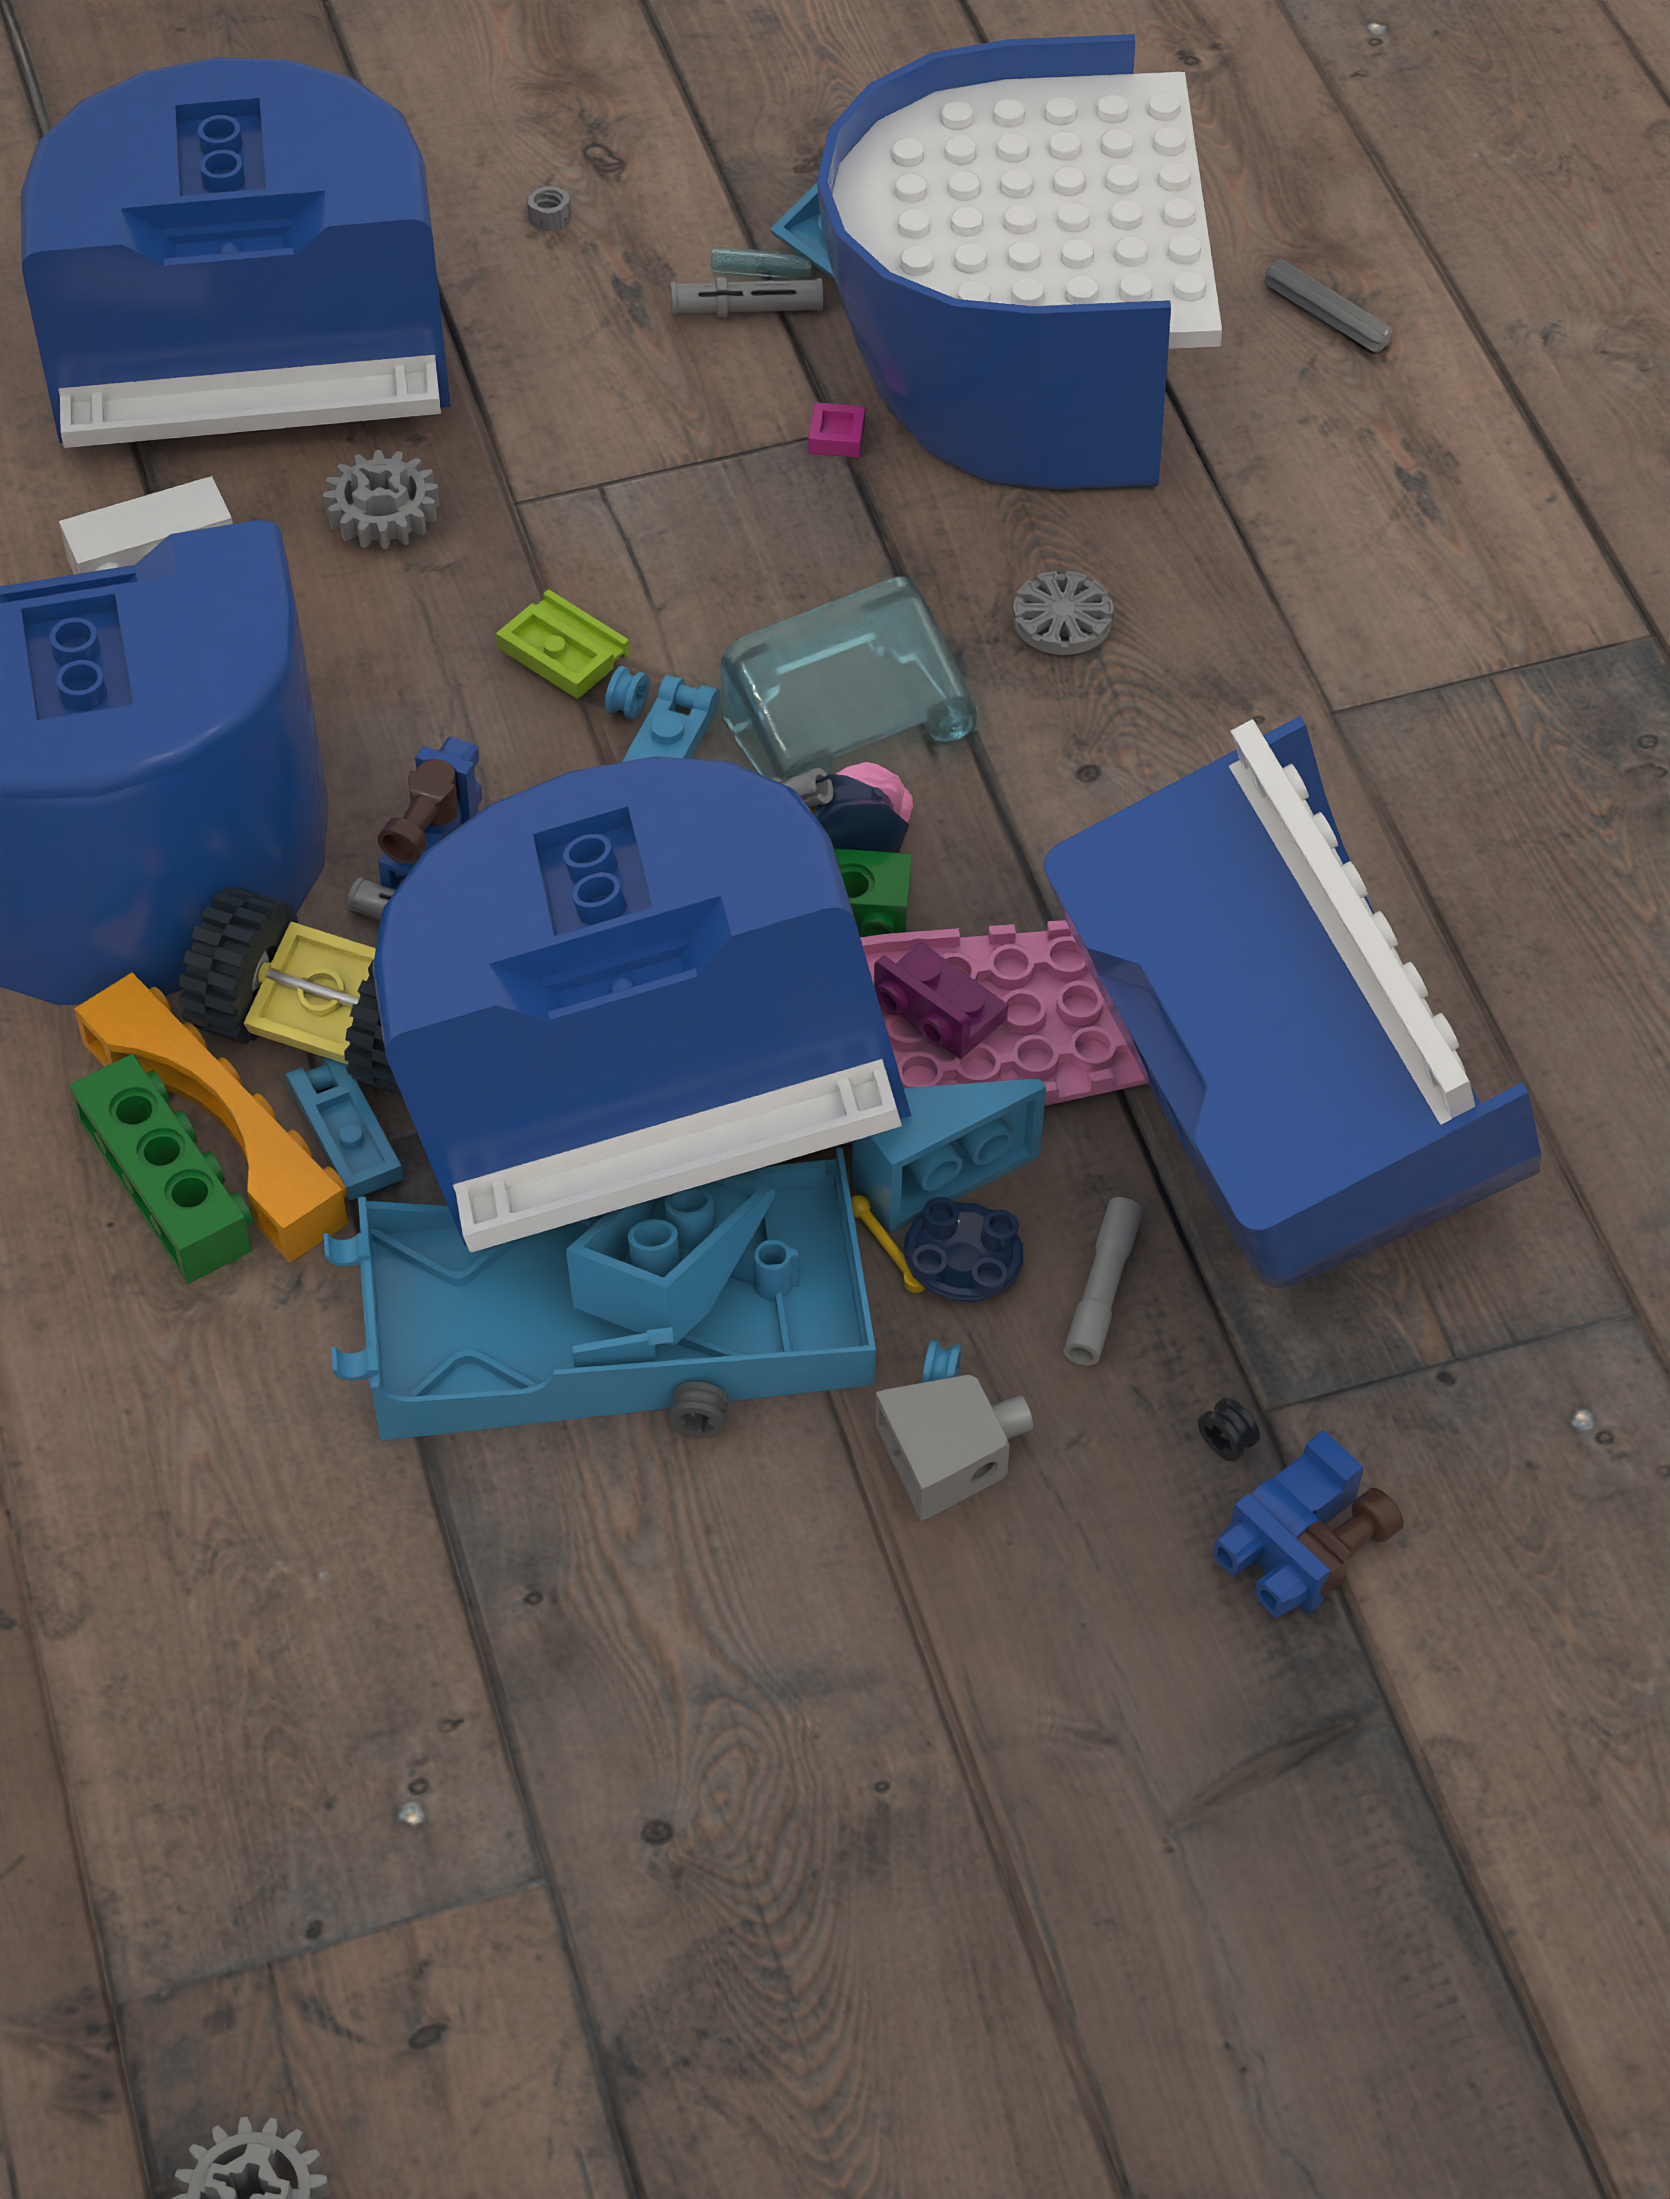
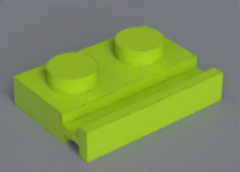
M548 589L543 593L544 599L537 605L531 603L496 633L497 648L571 696L579 699L614 669V662L620 657L626 659L630 655L629 639Z

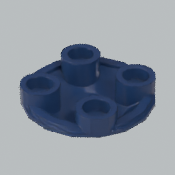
M947 1197L933 1198L925 1204L923 1214L913 1221L904 1238V1259L913 1278L931 1293L951 1301L978 1302L998 1296L1014 1284L1023 1267V1243L1018 1235L1019 1223L1016 1217L1006 1210H991L976 1203L954 1202Z

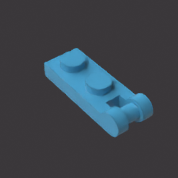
M667 674L661 682L655 703L622 762L653 756L692 759L717 712L720 690L706 685H701L699 689L685 685L684 679ZM678 707L691 709L689 716L677 713Z
M323 1058L322 1066L306 1072L300 1067L284 1074L296 1106H299L329 1166L336 1171L344 1182L348 1191V1196L346 1197L348 1201L404 1180L402 1166L355 1079H352V1075L348 1074L346 1070L347 1064ZM329 1087H332V1088L329 1089V1090H326V1091H324V1092H321V1093H319V1094H316V1092H319V1091H322V1090L327 1089V1088H329Z

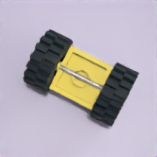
M237 887L225 888L224 894L219 892L213 898V908L207 906L201 914L203 923L201 927L195 926L190 937L194 940L191 951L186 950L183 963H186L187 967L186 972L180 974L179 986L183 987L184 991L178 997L179 1006L184 1008L181 1013L183 1020L192 1023L198 1029L241 1043H249V1040L255 1041L261 1036L347 1064L346 1070L349 1075H352V1079L401 1095L386 1059L372 969L376 948L299 924L298 917L293 915L295 909L288 905V903Z

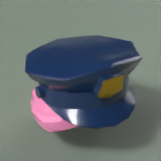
M863 762L846 767L836 774H827L825 778L815 781L816 784L830 779L832 782V800L827 804L817 805L809 809L830 837L834 849L899 853L909 827L908 822L913 809V798L909 790L904 788L898 775L878 764Z

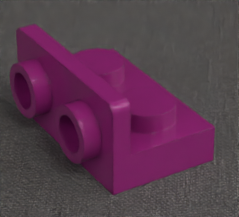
M922 942L897 963L887 956H882L874 963V987L880 1005L890 1014L900 1015L917 1027L931 1044L936 1047H944L960 1060L1008 1019V1004Z

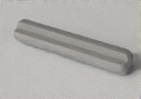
M1277 259L1273 265H1269L1267 268L1265 283L1268 287L1374 353H1379L1390 343L1392 329L1388 324L1285 260Z

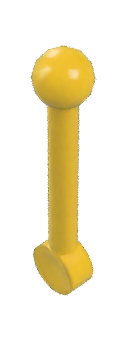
M859 1194L852 1196L851 1202L854 1217L862 1219L902 1271L905 1289L912 1293L922 1292L925 1287L913 1278L905 1262L904 1254L871 1213L869 1199Z

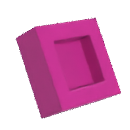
M814 402L808 437V454L860 458L866 406Z

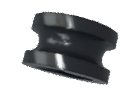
M1222 1398L1215 1404L1214 1412L1207 1411L1198 1418L1199 1431L1205 1442L1216 1454L1227 1461H1236L1244 1454V1447L1251 1448L1260 1441L1259 1427L1246 1408L1231 1398Z

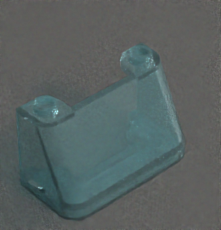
M899 576L888 579L745 635L732 643L726 649L721 659L722 721L758 773L768 778L776 777L786 780L807 773L814 768H821L827 774H832V759L923 722L929 735L934 740L942 742L961 739L966 734L977 730L978 710L976 703L924 595L908 577Z

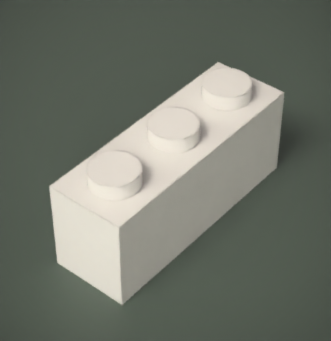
M210 476L59 521L68 562L73 573L80 574L135 565L170 534L230 525L233 522L215 481Z

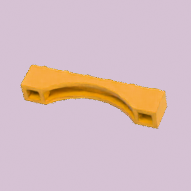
M132 972L74 1008L83 1045L104 1067L133 1053L146 1073L151 1070L157 1072L167 1091L175 1093L201 1107L226 1129L241 1149L249 1168L247 1193L254 1226L289 1263L324 1241L323 1233H328L331 1236L348 1225L344 1198L348 1196V1191L336 1171L329 1166L322 1169L312 1159L311 1151L301 1135L293 1129L286 1132L282 1128L266 1099L259 1093L251 1095L242 1086L240 1077L232 1064L224 1057L217 1060L207 1050L206 1043L198 1029L190 1022L182 1024L173 1015L168 1000L157 987L148 989Z

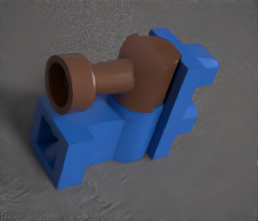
M448 737L439 751L422 746L416 755V771L410 770L408 776L411 803L403 818L390 819L377 838L379 847L384 852L378 860L382 886L397 890L426 850L478 814V805L483 797L482 786L475 780L474 768L479 762V750L475 744L455 737Z
M1322 1430L1306 1443L1304 1453L1275 1478L1268 1479L1262 1483L1251 1495L1248 1493L1235 1503L1231 1524L1215 1540L1213 1558L1230 1575L1236 1576L1255 1562L1266 1573L1265 1576L1257 1581L1255 1595L1259 1603L1275 1618L1299 1605L1310 1614L1323 1603V1596L1340 1587L1344 1580L1349 1558L1369 1539L1377 1542H1385L1403 1528V1517L1394 1501L1377 1488L1368 1489L1356 1499L1364 1466L1326 1431ZM1352 1504L1353 1517L1331 1530L1326 1523Z

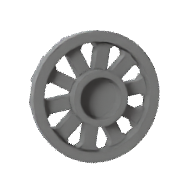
M1057 571L1041 573L1037 575V579L1033 581L1027 580L1017 591L1012 616L1015 630L1027 644L1046 653L1073 655L1091 650L1105 640L1112 628L1114 606L1108 596V591L1097 580L1090 581L1086 579L1087 575L1079 572L1066 571V574H1057ZM1059 587H1066L1063 593ZM1081 629H1084L1090 632L1091 634L1087 635L1086 633L1081 632ZM1042 630H1045L1047 632L1044 633L1042 636L1037 634ZM1061 637H1069V641H1061Z

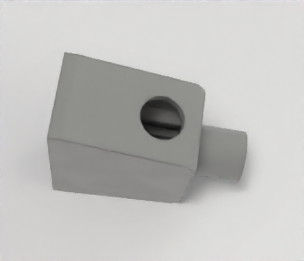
M969 1374L876 1392L875 1426L920 1521L931 1518L1003 1479L1008 1473L1010 1448L1008 1439L1033 1431L1031 1412L1023 1396L1018 1395L990 1405L978 1378Z

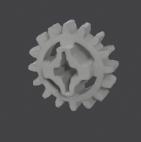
M375 450L373 459L366 461L363 456L357 454L354 456L355 466L349 467L340 463L337 466L338 477H328L326 479L327 492L323 493L325 512L328 515L331 529L340 528L344 541L359 536L360 547L366 548L372 540H378L382 549H388L391 539L397 538L402 544H409L408 533L413 531L416 534L424 535L427 533L425 521L436 522V507L440 506L438 484L434 483V474L431 469L422 471V464L419 458L405 463L403 452L397 451L391 459H386L381 450ZM412 493L415 495L413 501L410 500V495ZM352 498L353 503L349 505L348 502Z
M247 2116L240 2117L238 2134L228 2137L227 2133L219 2125L212 2128L215 2145L211 2149L207 2150L196 2144L189 2148L191 2158L196 2167L194 2170H176L175 2179L177 2185L185 2193L171 2199H323L330 2195V2186L327 2176L318 2174L324 2167L319 2151L313 2149L304 2152L306 2142L302 2131L297 2128L282 2139L278 2120L270 2117L264 2125L262 2132H253L252 2125ZM280 2162L293 2172L298 2180V2189L292 2188L290 2181L279 2179L278 2166ZM255 2189L263 2190L264 2195L254 2194Z

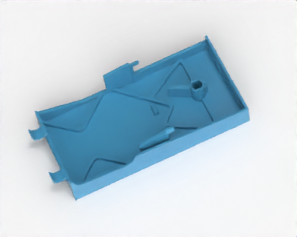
M836 1148V1159L765 1166L741 1173V1175L774 1186L775 1198L710 1312L674 1347L667 1345V1343H674L672 1327L647 1330V1333L639 1334L573 1308L566 1249L604 1214L470 1253L468 1247L463 1244L448 1206L366 1201V1196L358 1197L361 1233L347 1240L333 1239L328 1233H323L325 1257L329 1263L336 1266L360 1265L366 1348L357 1353H343L336 1347H331L333 1372L335 1376L346 1381L369 1379L380 1441L667 1409L674 1406L672 1399L674 1389L684 1382L691 1381L716 1385L728 1395V1402L875 1385L876 1347L843 1148Z

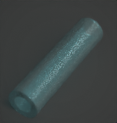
M713 247L712 272L811 280L813 264L799 253Z

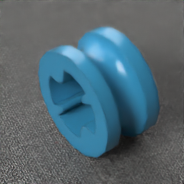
M619 666L612 675L605 698V710L607 713L614 715L619 711H623L626 719L636 720L643 711L650 687L649 675L644 672H638L633 676L628 667Z
M931 1339L926 1354L922 1383L959 1376L962 1345L954 1343L952 1348L945 1349L940 1346L939 1340Z

